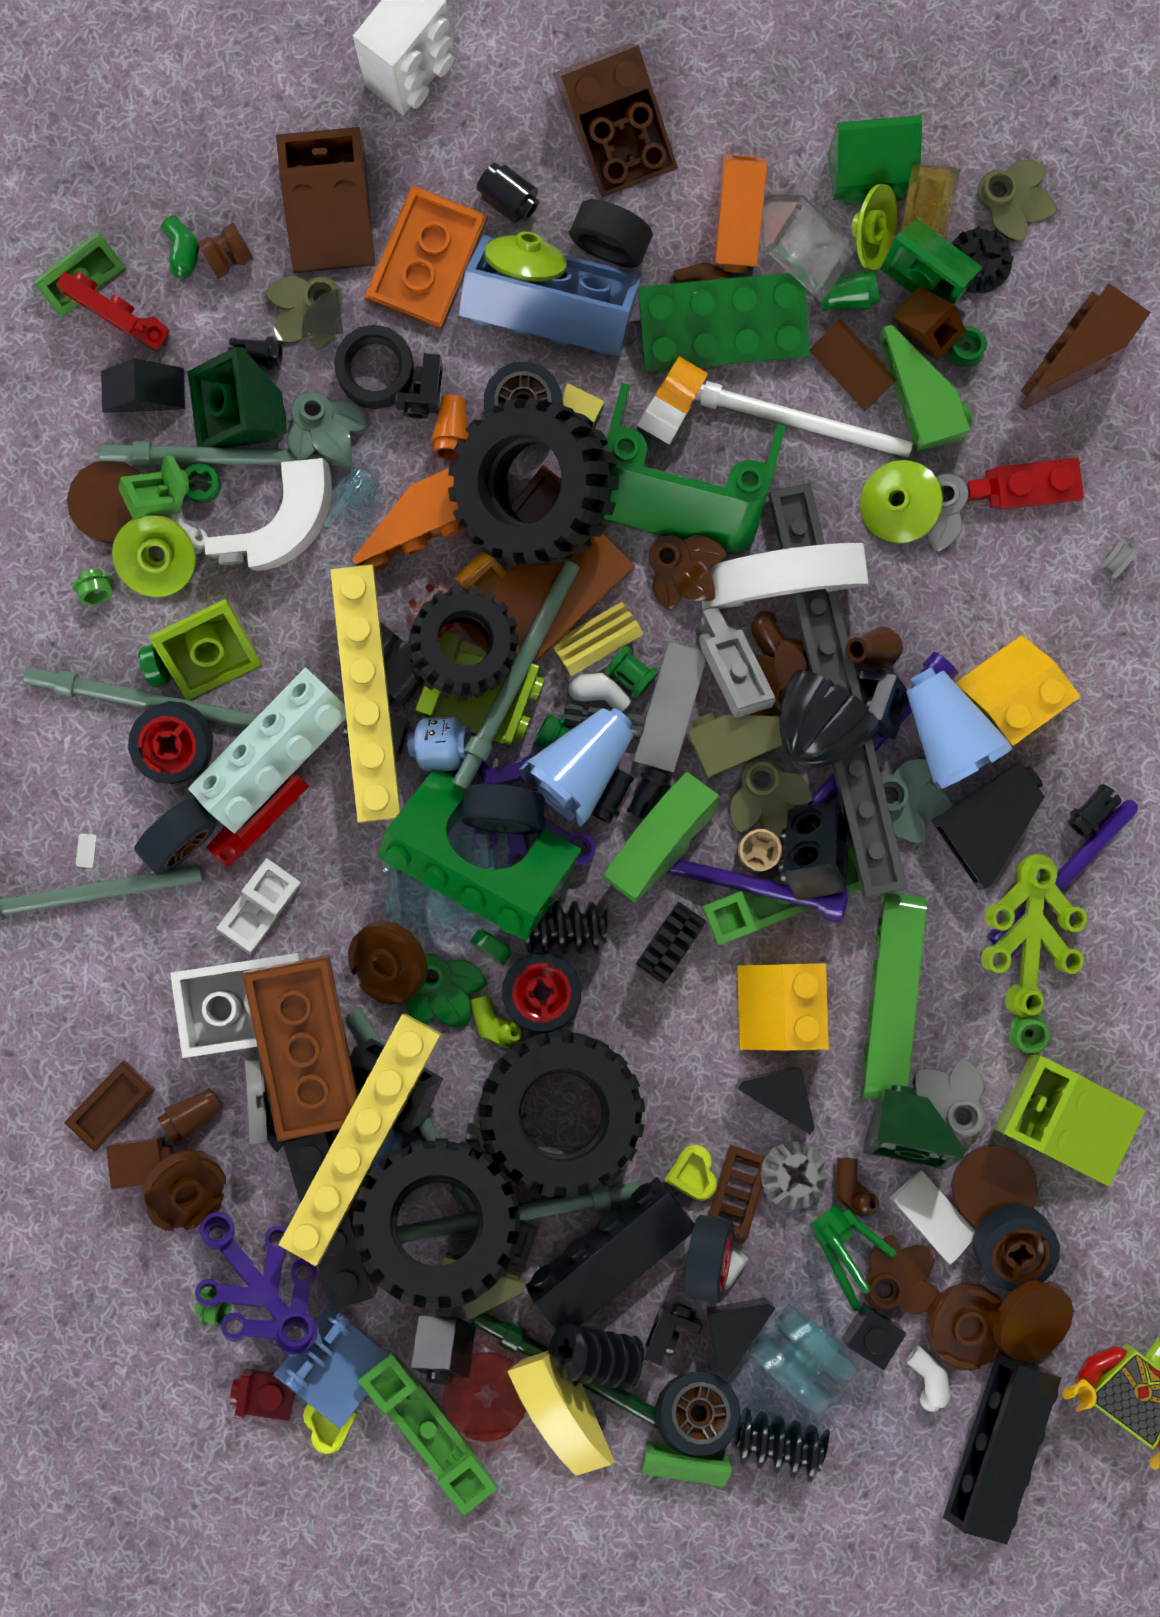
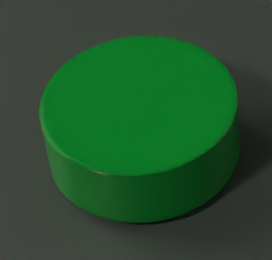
M153 644L141 647L138 658L141 671L147 683L152 687L169 683V671Z
M478 929L469 941L476 949L502 966L505 965L512 955V950L506 944L483 929Z

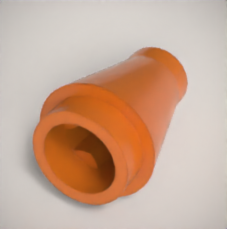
M451 394L441 398V407L430 440V445L434 447L433 453L438 458L457 460L459 454L454 452L458 440H467L470 435L466 431L468 427L466 399L462 396Z

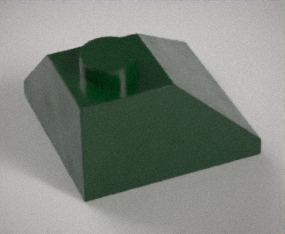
M234 347L188 371L197 447L230 448L266 443L287 433L286 412L284 410L282 392L243 347Z
M892 1085L891 1090L885 1089L877 1097L865 1138L863 1153L944 1170L964 1157L965 1149L929 1098L916 1095L917 1090L907 1086Z

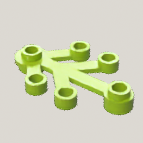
M1042 854L1029 855L1019 862L1015 871L1017 884L998 903L990 905L984 915L985 922L990 928L1001 931L1009 929L994 946H989L983 951L981 963L986 970L996 973L1005 972L1011 964L1012 952L1023 942L1020 982L1011 986L1005 996V1005L1008 1011L1022 1018L1035 1016L1044 1007V997L1037 988L1041 942L1054 958V965L1059 971L1076 974L1082 969L1084 964L1082 953L1079 950L1068 948L1043 915L1045 899L1058 915L1057 921L1063 930L1080 932L1087 924L1086 912L1080 907L1072 906L1056 886L1057 868L1051 858ZM1040 870V878L1037 881L1036 876L1038 871ZM1026 900L1025 914L1013 925L1015 919L1014 910ZM1001 910L1003 918L1000 923H997L996 916ZM1074 912L1075 921L1070 925L1069 918ZM996 953H999V962L994 966L993 957ZM1071 954L1072 963L1067 967L1066 959ZM1031 996L1032 1002L1029 1008H1027L1026 1001Z

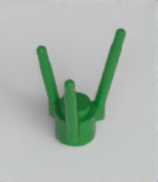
M835 1205L810 1223L809 1226L815 1232L813 1236L822 1247L852 1309L857 1311L860 1308V1304L834 1252L835 1249L861 1291L865 1294L869 1293L870 1287L843 1246V1243L853 1236L849 1227L852 1226L889 1257L894 1258L897 1253L882 1238L858 1220L850 1208L842 1213L839 1207Z

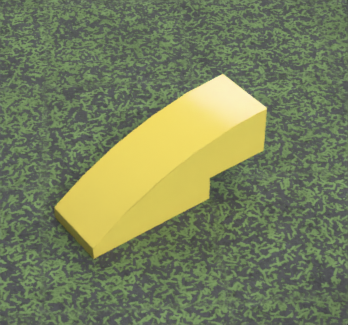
M549 1350L522 1359L507 1371L533 1423L559 1459L576 1476L610 1466L615 1462L583 1385L579 1382L572 1384V1381L569 1382L561 1378L558 1368L553 1366L550 1360Z

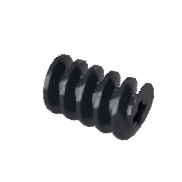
M555 901L551 912L546 911L527 941L522 939L527 952L534 953L538 941H541L545 953H551L554 943L558 942L561 953L567 954L571 943L575 942L579 954H584L588 943H592L595 954L601 955L607 943L608 902H605L601 914H598L595 903L591 901L588 902L584 913H581L577 901L571 902L567 913H564L561 902Z
M563 1324L551 1338L549 1357L553 1366L558 1368L561 1378L566 1381H578L581 1384L591 1383L594 1386L604 1385L607 1388H619L625 1391L631 1390L640 1378L644 1360V1348L638 1336H630L624 1333L617 1334L613 1331L605 1332L601 1329H590L586 1326L577 1327L574 1324Z
M745 1407L741 1414L736 1434L735 1448L739 1450L740 1464L745 1465L750 1455L754 1454L756 1455L757 1469H762L769 1458L773 1461L774 1473L778 1474L784 1463H788L791 1478L795 1479L801 1467L806 1468L807 1482L812 1483L817 1473L821 1471L826 1458L830 1431L829 1429L825 1430L819 1438L817 1427L809 1425L802 1434L801 1423L793 1420L785 1431L783 1417L776 1416L769 1425L768 1416L763 1411H760L752 1422L751 1410Z

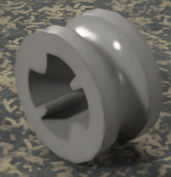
M1123 537L1113 545L1098 565L1102 570L1104 568L1110 569L1111 577L1114 579L1124 571L1139 551L1135 546L1133 548L1127 547L1125 544L1126 539Z

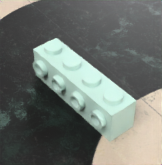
M305 667L188 788L189 791L210 814L235 834L346 719L345 704Z

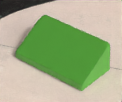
M97 231L35 278L33 283L62 318L79 305L58 290L57 282L64 271L71 276H74L76 271L86 275L99 285L96 289L97 291L125 270L126 267L103 236Z
M652 1442L645 1444L641 1468L642 1474L721 1487L726 1486L731 1475L732 1464L728 1455L714 1453L711 1455L690 1456L675 1451L669 1445Z

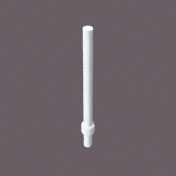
M706 381L705 385L702 384L695 397V400L701 401V406L712 409L721 406L906 458L909 457L913 445L911 441L722 390V385Z

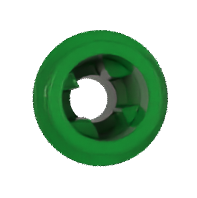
M861 268L828 282L826 285L818 286L822 311L871 309L870 305L880 303L874 270L864 272V269Z

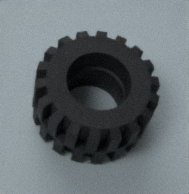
M460 586L450 587L449 592L445 594L442 590L434 594L430 602L426 601L420 608L409 635L408 643H410V649L408 654L410 661H413L415 665L413 669L418 678L420 676L423 677L425 680L424 685L428 689L432 690L435 688L441 691L440 696L445 698L454 695L457 696V700H467L468 696H475V698L484 696L488 690L495 689L503 678L506 677L517 656L516 648L519 644V634H515L517 624L514 617L509 618L507 615L509 608L504 602L498 605L493 600L495 595L489 591L485 595L477 593L478 587L469 586L467 591H461ZM454 622H466L476 626L485 636L488 645L487 654L484 659L470 666L458 665L448 660L438 645V636L442 628Z

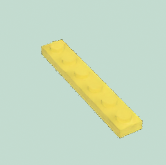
M372 564L330 569L357 822L364 823L395 819L401 808L374 566Z
M405 1013L401 1015L278 1244L279 1246L314 1266L320 1264L437 1046L442 1033Z

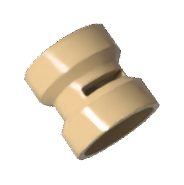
M756 829L750 831L741 839L737 855L740 863L746 869L761 873L771 869L778 863L782 853V846L780 840L773 832L767 829Z

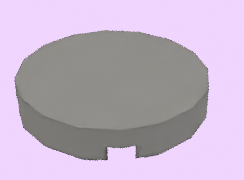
M244 1059L246 1118L250 1146L263 1144L267 1140L264 1102L265 1089L260 1060Z

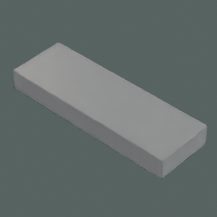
M668 642L645 720L644 731L640 737L633 761L634 763L674 773L707 661L702 651Z

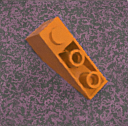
M449 468L409 486L352 558L355 566L373 564L374 571L376 572L390 564L389 558L403 551L406 556L417 554L429 546L428 540L441 534L444 539H449L467 529L465 525H458L453 514L454 510L459 508L457 502L449 500L448 488L454 487L453 476H448Z

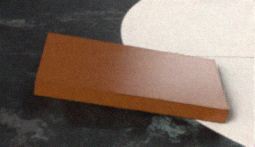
M603 533L600 537L590 536L589 540L592 546L583 553H572V559L568 560L578 565L580 569L532 662L533 664H536L634 570L635 565ZM550 562L549 565L516 564L489 590V592L495 595L493 600L498 605L504 602L509 608L507 611L508 617H514L516 621L515 634H519V644L516 648L517 654L564 562ZM457 622L487 653L488 645L483 633L470 623Z
M325 955L244 971L242 975L277 1142L340 1130L358 1097L330 956Z

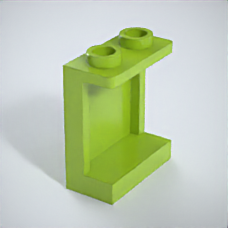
M444 631L439 645L441 652L448 660L462 666L477 664L487 654L481 647L462 641L460 636ZM531 664L493 739L494 742L512 748L515 739L519 741L524 740L531 720L530 717L524 716L530 700L538 701L545 682L544 678L539 677L541 671L539 665ZM505 678L495 689L488 690L484 696L478 698L468 696L467 700H457V696L450 695L449 698L440 696L441 691L435 688L430 690L424 685L416 712L425 717H456L461 720L464 727H469L472 734L477 735Z

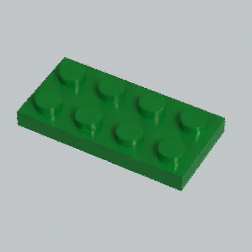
M804 271L638 286L645 372L670 370L679 356L697 367L810 357Z

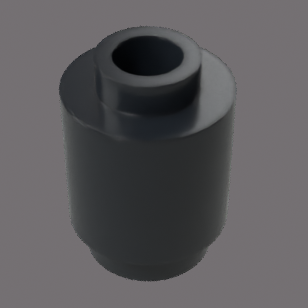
M496 162L489 165L481 175L476 186V190L482 194V200L513 223L518 222L521 218L527 221L539 205V200L536 198L538 188L507 165L500 166Z

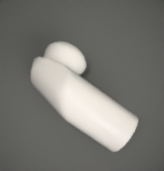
M605 673L579 675L570 682L568 688L569 695L576 701L604 700L612 709L616 708L621 712L632 701V698Z

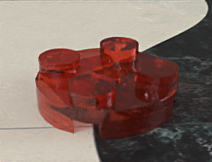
M495 1352L474 1353L471 1359L469 1379L452 1378V1384L444 1386L443 1406L445 1414L451 1424L465 1433L466 1437L480 1442L500 1440L509 1435L519 1425L521 1419H523L527 1410L507 1372L516 1365L512 1359ZM483 1385L490 1386L491 1391H497L498 1398L493 1399L491 1407L488 1408L483 1407L481 1400L474 1399V1393L480 1392Z

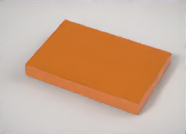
M411 185L368 287L365 300L442 330L464 278L465 271L484 230L488 215Z

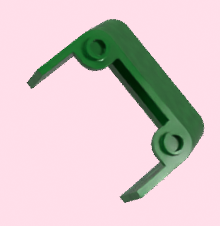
M621 383L607 436L608 443L604 448L605 451L614 452L617 465L610 469L611 476L619 477V490L611 491L610 501L616 502L613 515L605 514L603 520L659 536L674 535L683 540L695 535L707 536L718 542L728 554H741L747 551L753 544L786 425L777 424L766 463L754 460L741 461L730 471L726 488L644 466L647 455L645 438L637 430L622 426L629 401L630 385Z

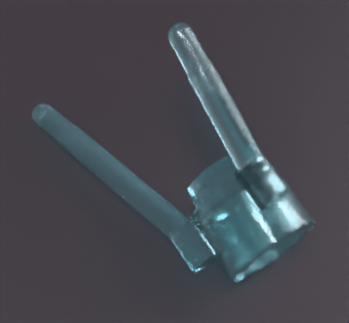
M352 467L346 477L342 476L336 487L332 490L330 506L338 498L340 500L323 523L324 529H330L346 506L356 511H360L362 506L366 507L347 567H355L352 558L363 546L373 513L381 501V498L375 494L380 487V483L373 476L357 467Z

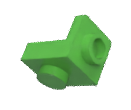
M168 455L163 457L161 472L121 477L118 489L132 519H138L148 515L160 516L180 513L184 495L188 494L189 481L186 472L183 469L180 470L174 456Z

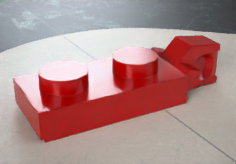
M65 271L57 282L60 293L155 352L160 349L170 330L154 316L143 319L137 318L132 314L135 308L116 295H113L110 300L96 291L99 285L86 275L76 271L74 276Z
M1079 457L997 466L994 469L985 471L986 478L969 480L967 484L969 492L968 501L989 499L990 508H999V510L1082 501L1084 499Z
M294 772L235 834L224 825L222 830L206 848L218 861L229 867L297 801L309 785Z

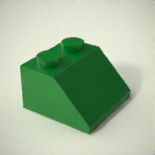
M922 115L838 122L828 151L833 200H844L846 205L862 204L869 191L877 184L889 185L895 194L896 201L904 200L910 196V193H915L920 181Z

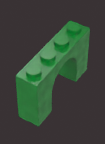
M433 769L385 830L378 858L387 862L392 868L401 870L421 881L429 889L438 891L458 902L466 910L475 912L495 923L505 932L514 934L527 941L572 875L582 849L544 829L526 856L511 867L485 869L468 863L453 850L447 839V834L462 816L465 790L452 784L454 777L443 771Z

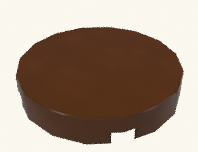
M96 461L80 470L71 482L67 496L69 515L76 527L95 541L108 544L114 543L120 529L132 520L118 489L120 478L140 475V473L127 463L114 461Z
M382 920L370 923L352 938L348 949L349 968L352 975L357 974L358 979L362 982L359 986L367 995L378 1002L394 1005L410 999L423 988L428 975L427 958L420 942L409 930L398 923Z
M1000 1145L980 1146L967 1153L956 1167L951 1181L953 1201L961 1215L978 1227L979 1222L991 1211L1004 1205L1022 1204L1034 1208L1038 1194L1036 1175L1029 1162L1015 1150Z
M185 1150L171 1154L157 1163L146 1176L141 1190V1205L152 1223L165 1231H174L173 1228L181 1227L185 1230L195 1228L201 1224L207 1215L214 1213L221 1205L224 1197L222 1190L224 1184L226 1185V1176L217 1161L203 1151Z
M1034 1280L1019 1286L1003 1300L998 1309L1001 1315L998 1323L994 1320L992 1328L995 1342L1011 1359L1022 1362L1037 1360L1050 1353L1064 1339L1071 1327L1074 1313L1071 1298L1056 1283L1051 1281L1041 1283L1039 1280Z
M965 1282L948 1287L935 1298L927 1313L925 1330L929 1345L942 1361L955 1369L973 1371L982 1368L980 1366L987 1364L989 1361L991 1363L994 1362L996 1354L1003 1353V1350L995 1342L992 1330L994 1320L998 1323L1001 1315L998 1309L1003 1301L997 1294L981 1284Z

